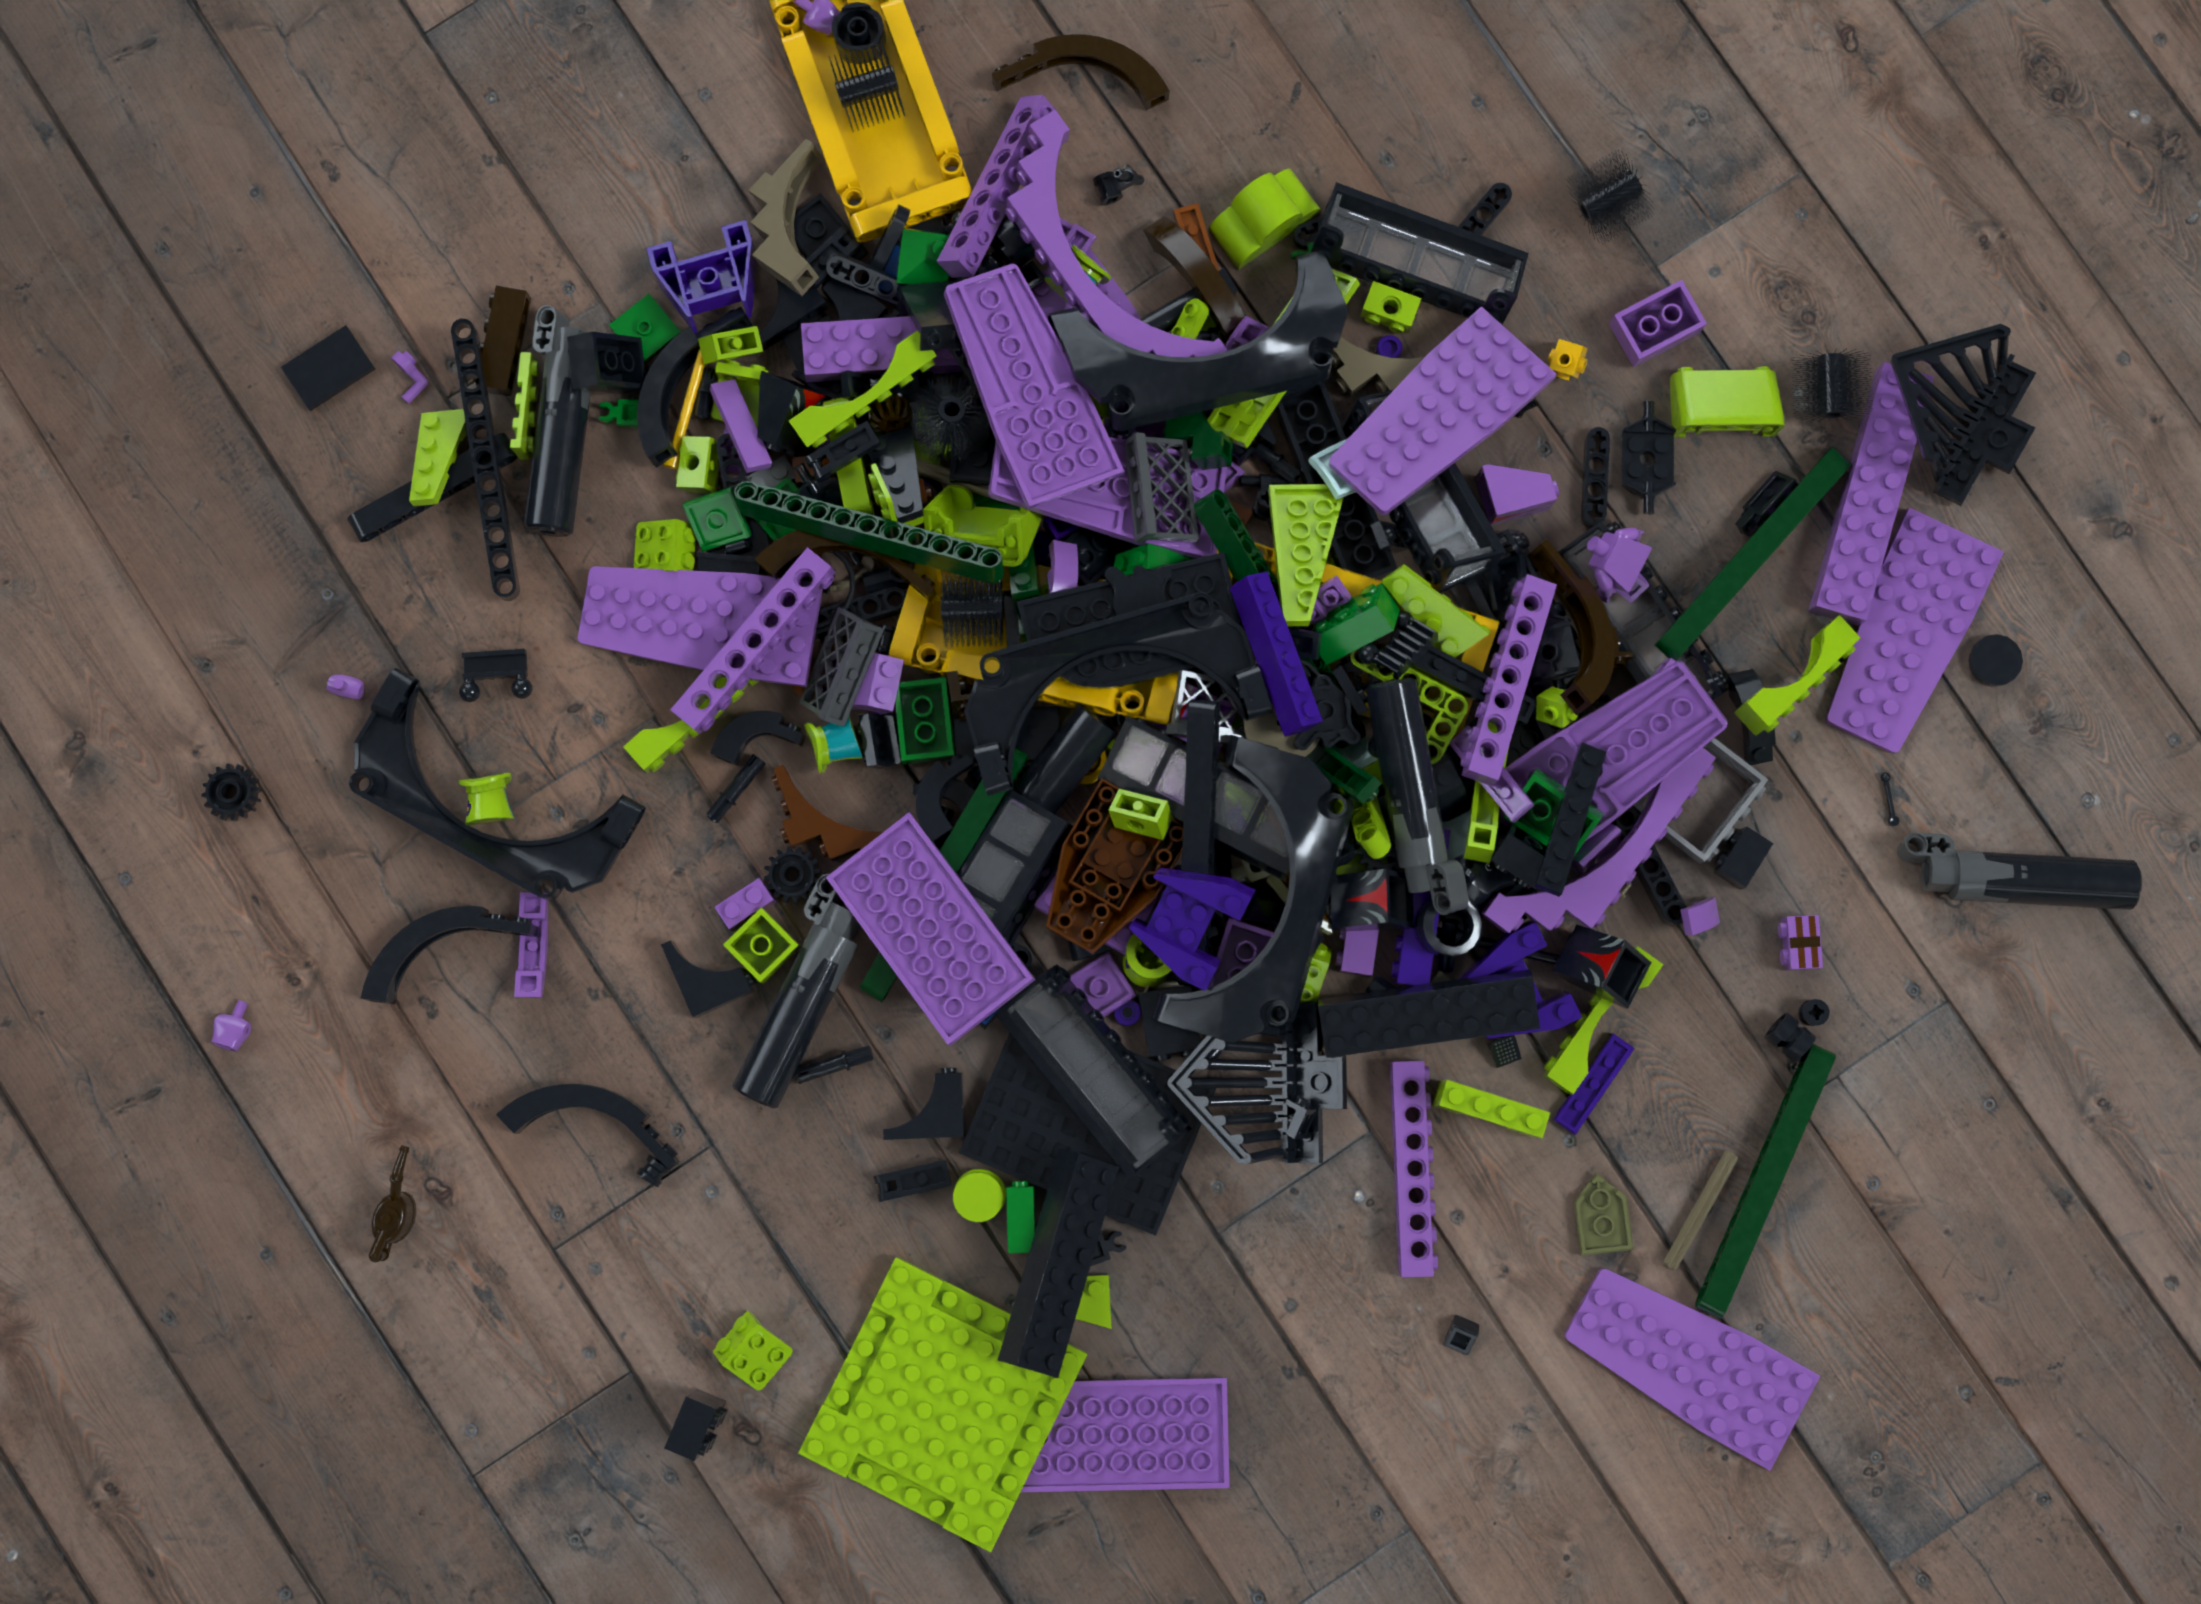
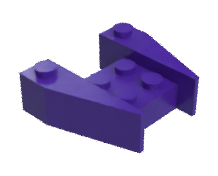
M746 220L721 227L727 248L678 261L671 241L646 248L658 286L694 334L698 333L693 315L742 301L747 317H752L757 261L752 255L756 250Z
M1160 867L1153 878L1167 884L1150 922L1148 924L1136 918L1129 929L1180 979L1206 991L1221 962L1220 959L1198 949L1216 909L1240 921L1256 890L1232 878Z
M1529 920L1521 924L1515 932L1511 931L1510 933L1503 934L1459 979L1528 970L1523 958L1547 946L1537 923ZM1534 983L1540 1029L1484 1037L1490 1039L1560 1029L1582 1018L1571 993L1563 991L1543 1001Z

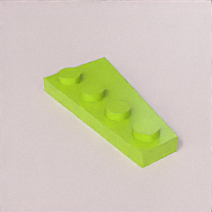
M521 352L517 383L518 387L522 388V391L518 392L515 398L517 413H519V418H513L512 428L515 431L516 439H511L510 448L520 460H531V452H533L535 437H532V427L537 425V414L533 409L534 402L538 401V387L535 386V377L539 376L540 366L539 361H536L531 352Z
M463 409L421 413L409 498L413 506L439 503L449 478L447 472L450 465L455 463L458 455L456 450L460 441H464L467 433L465 431L466 422Z

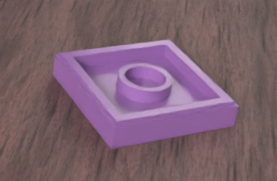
M1106 952L1070 975L1073 984L1084 991L1088 998L1087 1001L1094 1009L1099 1010L1103 1017H1106L1120 1006L1137 997L1109 952Z

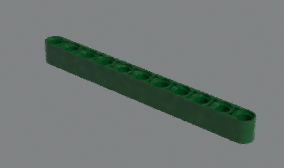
M1831 447L1654 646L1668 659L1672 658L1677 661L1852 463L1838 450Z
M741 482L734 490L739 511L748 517L987 583L999 582L1004 577L1002 555L995 548L754 482Z
M1215 489L1194 503L1195 513L1219 553L1224 552L1227 566L1235 580L1238 582L1248 575L1268 572L1280 604L1278 581L1226 495L1221 490ZM1288 626L1307 630L1303 626ZM1321 656L1317 660L1301 658L1310 662L1320 674L1329 676L1332 683L1345 694L1331 669L1325 664ZM1309 670L1313 681L1316 676ZM1350 702L1351 722L1360 733L1362 739L1366 736V729ZM1340 740L1335 745L1343 749L1351 744Z
M1016 747L1013 757V783L1029 756ZM983 779L940 850L957 875L1009 790L987 796ZM881 953L878 954L859 989L882 1003L898 976Z
M1812 1044L1809 1050L1801 1057L1697 1296L1696 1308L1719 1319L1725 1315L1836 1058L1835 1053Z

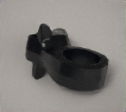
M1464 854L1455 857L1453 860L1458 861L1463 867L1469 897L1468 906L1465 909L1459 910L1464 921V933L1460 940L1452 946H1446L1438 940L1433 928L1434 918L1438 912L1434 909L1432 896H1430L1416 915L1415 931L1417 939L1426 950L1435 955L1455 956L1466 953L1470 949L1475 950L1483 933L1480 905L1498 890L1512 886L1516 881V876L1510 872L1504 873L1491 862L1486 863L1464 859Z

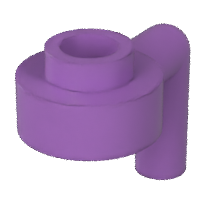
M397 351L391 357V360L415 381L402 396L403 400L410 404L426 388L428 379L417 370L414 365L417 361L407 351L403 354Z

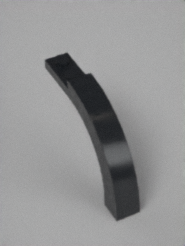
M741 306L730 310L724 317L714 323L705 325L698 333L694 334L690 327L682 331L668 343L650 367L639 396L637 424L643 449L648 459L656 468L678 455L669 433V406L677 384L696 361L700 349L698 339L711 334L753 326Z
M457 906L429 913L404 927L383 947L368 972L360 998L370 1002L395 1005L400 982L408 967L428 946L446 936L477 930L537 937L538 927L530 923L531 919L515 917L514 921L505 920L503 915L489 914V910L481 906Z
M558 1084L543 1087L515 1099L496 1114L514 1134H519L538 1118L559 1109L570 1107L595 1109L607 1113L626 1125L668 1169H673L680 1162L676 1158L678 1152L669 1143L664 1145L657 1138L660 1134L651 1124L647 1126L644 1124L651 1116L631 1099L603 1087L583 1084Z

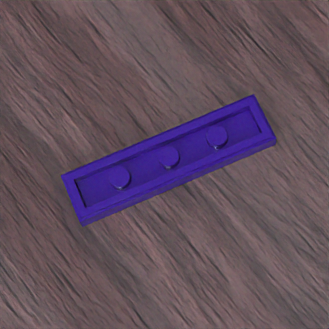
M1611 1033L1589 1065L1587 1076L1575 1093L1567 1097L1552 1120L1573 1135H1576L1635 1048L1614 1033Z

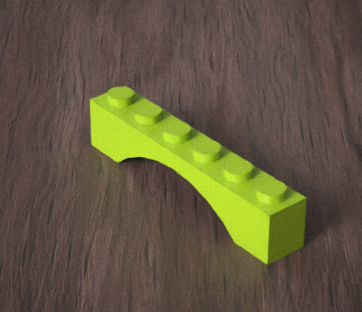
M917 330L897 344L894 357L887 371L878 383L865 394L839 405L809 406L789 420V422L807 447L813 445L814 448H817L828 440L825 435L830 431L834 430L838 433L849 425L846 421L853 415L859 418L871 410L868 405L877 399L881 403L892 395L890 389L898 384L902 388L914 379L911 374L919 369L923 373L935 365L933 359L937 355L933 350L920 351V333Z
M1840 615L1837 616L1811 639V652L1808 664L1797 682L1779 688H1762L1734 713L1755 736L1764 730L1769 733L1780 723L1777 720L1780 715L1782 718L1786 717L1795 709L1792 705L1795 701L1800 703L1811 693L1808 690L1809 687L1816 688L1826 679L1823 675L1826 671L1830 674L1841 664L1839 661L1841 657L1845 659L1856 650L1853 645L1861 637Z
M722 677L718 679L716 688L721 689L725 687L727 678ZM749 680L742 690H737L732 695L731 702L734 703L739 700L744 694L743 690L749 684L754 686L759 681ZM707 698V700L699 707V709L707 708L709 706L710 699ZM720 710L716 714L714 719H717L724 712V710ZM681 720L672 725L657 729H643L623 747L646 773H649L651 770L655 772L664 765L665 761L663 759L670 753L673 755L678 753L685 746L683 742L690 736L694 738L699 733Z
M1488 722V729L1493 733H1497L1496 726ZM1507 751L1506 758H1505V761H1504V764H1503V767H1504V768H1505V766H1506V760H1507L1508 751ZM1476 780L1463 858L1490 863L1496 842L1499 805L1482 784Z
M1636 946L1634 948L1652 962L1638 988L1640 989L1650 985L1664 964ZM1595 994L1588 1003L1591 1005L1586 1014L1582 1012V1018L1575 1021L1574 1026L1577 1028L1572 1035L1567 1034L1560 1042L1558 1047L1561 1048V1051L1556 1057L1551 1056L1544 1066L1546 1072L1543 1077L1569 1095L1575 1093L1589 1073L1588 1051L1593 1031L1601 1016L1613 1004Z

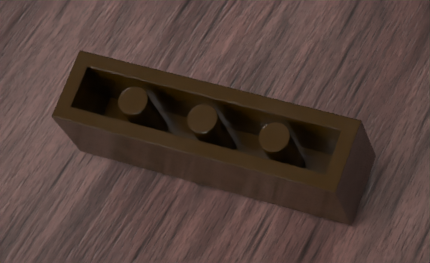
M496 285L495 292L490 295V316L485 319L484 333L486 335L484 343L481 342L480 344L488 393L510 397L512 395L531 303V297L526 290ZM473 379L474 383H476L475 385L478 386L479 379Z

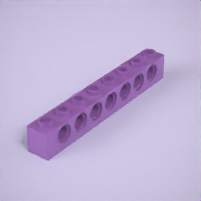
M1044 95L1020 97L936 262L952 278L974 277L1006 214L1007 198L1016 193L1020 186L1016 176L1018 161L1036 151L1032 149L1027 140L1029 125L1051 111L1056 110Z
M807 547L671 708V711L699 734L703 730L707 731L713 725L716 714L720 710H725L730 705L732 695L737 690L740 691L746 686L749 681L748 676L754 669L758 670L763 666L766 661L765 656L770 650H775L782 643V636L786 631L793 629L800 621L799 616L805 609H810L815 604L818 593L831 585L836 573L834 569ZM808 576L813 578L811 585L801 587L803 578ZM788 597L796 598L793 606L784 607V601ZM771 617H778L777 625L768 628V620ZM755 637H761V644L756 648H750L751 640ZM738 657H744V664L740 668H733L734 660ZM726 677L727 684L725 687L717 689V680ZM708 697L710 699L709 706L705 709H699L701 699Z
M1527 574L1520 581L1517 580L1513 587L1512 595L1515 596L1513 605L1510 604L1507 608L1505 620H1508L1506 628L1501 630L1497 643L1500 644L1499 652L1495 653L1491 660L1490 668L1493 669L1491 678L1488 677L1483 687V692L1486 693L1484 702H1480L1476 710L1475 717H1478L1476 727L1473 726L1470 731L1468 741L1471 742L1469 751H1465L1461 760V766L1464 767L1462 776L1490 786L1499 781L1557 584ZM1524 601L1532 604L1533 611L1526 609ZM1517 625L1525 629L1526 635L1518 632ZM1509 650H1515L1519 655V659L1512 658ZM1503 673L1510 676L1512 680L1511 684H1508L1503 680ZM1495 698H1499L1504 702V708H1499L1495 704ZM1488 722L1496 726L1497 733H1493L1488 729ZM1480 747L1488 749L1490 753L1489 758L1481 754Z
M1424 1061L1389 1062L1398 1273L1400 1277L1434 1276V1270H1438L1437 1254H1433L1432 1243L1437 1242L1436 1227H1432L1431 1216H1435L1436 1208L1435 1201L1430 1200V1189H1434V1174L1429 1173V1162H1433V1148L1428 1146V1136L1432 1135L1431 1120H1427L1426 1109L1431 1108L1430 1093H1426L1425 1082L1430 1080L1429 1066H1425ZM1409 1080L1414 1081L1417 1085V1092L1413 1096L1407 1095L1404 1091V1085ZM1409 1107H1414L1418 1111V1119L1413 1123L1409 1122L1405 1117V1112ZM1410 1134H1416L1419 1137L1420 1143L1415 1149H1410L1406 1144V1139ZM1415 1160L1420 1164L1421 1170L1418 1175L1411 1176L1408 1173L1407 1167L1411 1161ZM1415 1187L1419 1188L1422 1192V1198L1417 1203H1413L1409 1199V1192ZM1419 1214L1423 1219V1225L1420 1229L1414 1230L1410 1226V1219L1412 1216ZM1420 1241L1424 1245V1252L1421 1256L1415 1257L1411 1253V1246L1413 1243Z

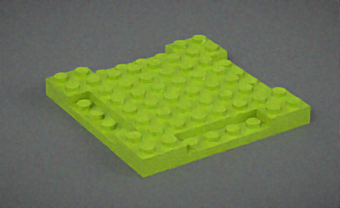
M895 1257L861 1330L798 1454L882 1494L942 1525L944 1529L992 1552L1088 1353L1068 1343L1058 1378L998 1361L1011 1314L900 1257Z

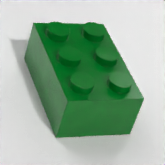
M1383 583L1377 586L1373 584L1366 587L1360 595L1354 598L1351 597L1349 602L1328 612L1326 618L1315 623L1313 631L1322 632L1320 656L1326 665L1394 631L1401 607Z
M946 677L899 682L895 704L903 765L953 759L955 757Z
M1537 768L1522 789L1534 806L1515 823L1506 814L1503 817L1547 846L1565 787ZM1591 804L1575 855L1603 815V812Z

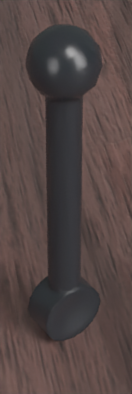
M1884 772L1881 774L1880 779L1884 782L1890 813L1888 824L1890 826H1897L1900 820L1895 816L1889 784L1891 776L1889 773Z

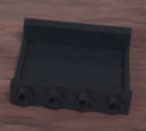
M962 280L898 285L897 309L900 314H909L920 333V351L962 347L944 297V291L948 285Z

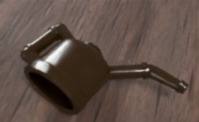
M401 1145L389 1178L391 1182L390 1194L378 1203L373 1213L371 1227L375 1240L368 1257L370 1261L375 1263L387 1260L392 1243H398L405 1239L415 1223L417 1213L416 1202L411 1194L401 1192L404 1178L403 1171L407 1154L409 1153L408 1146Z

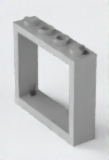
M1715 738L1707 743L1704 748L1751 783V785L1700 851L1669 826L1665 827L1668 831L1664 837L1699 864L1706 860L1710 862L1717 855L1719 849L1716 847L1722 839L1726 842L1735 831L1732 826L1738 819L1742 821L1751 810L1748 807L1753 799H1760L1766 790L1764 785L1768 781L1765 776ZM1652 789L1631 806L1639 816L1644 809L1642 804L1650 795Z

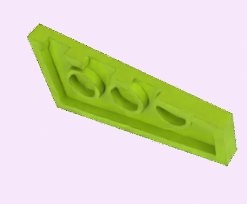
M1405 564L1383 578L1382 583L1406 612L1438 632V641L1433 646L1452 657H1457L1490 634L1491 630L1485 625H1480L1472 619V615L1451 603V599L1434 590L1430 583Z

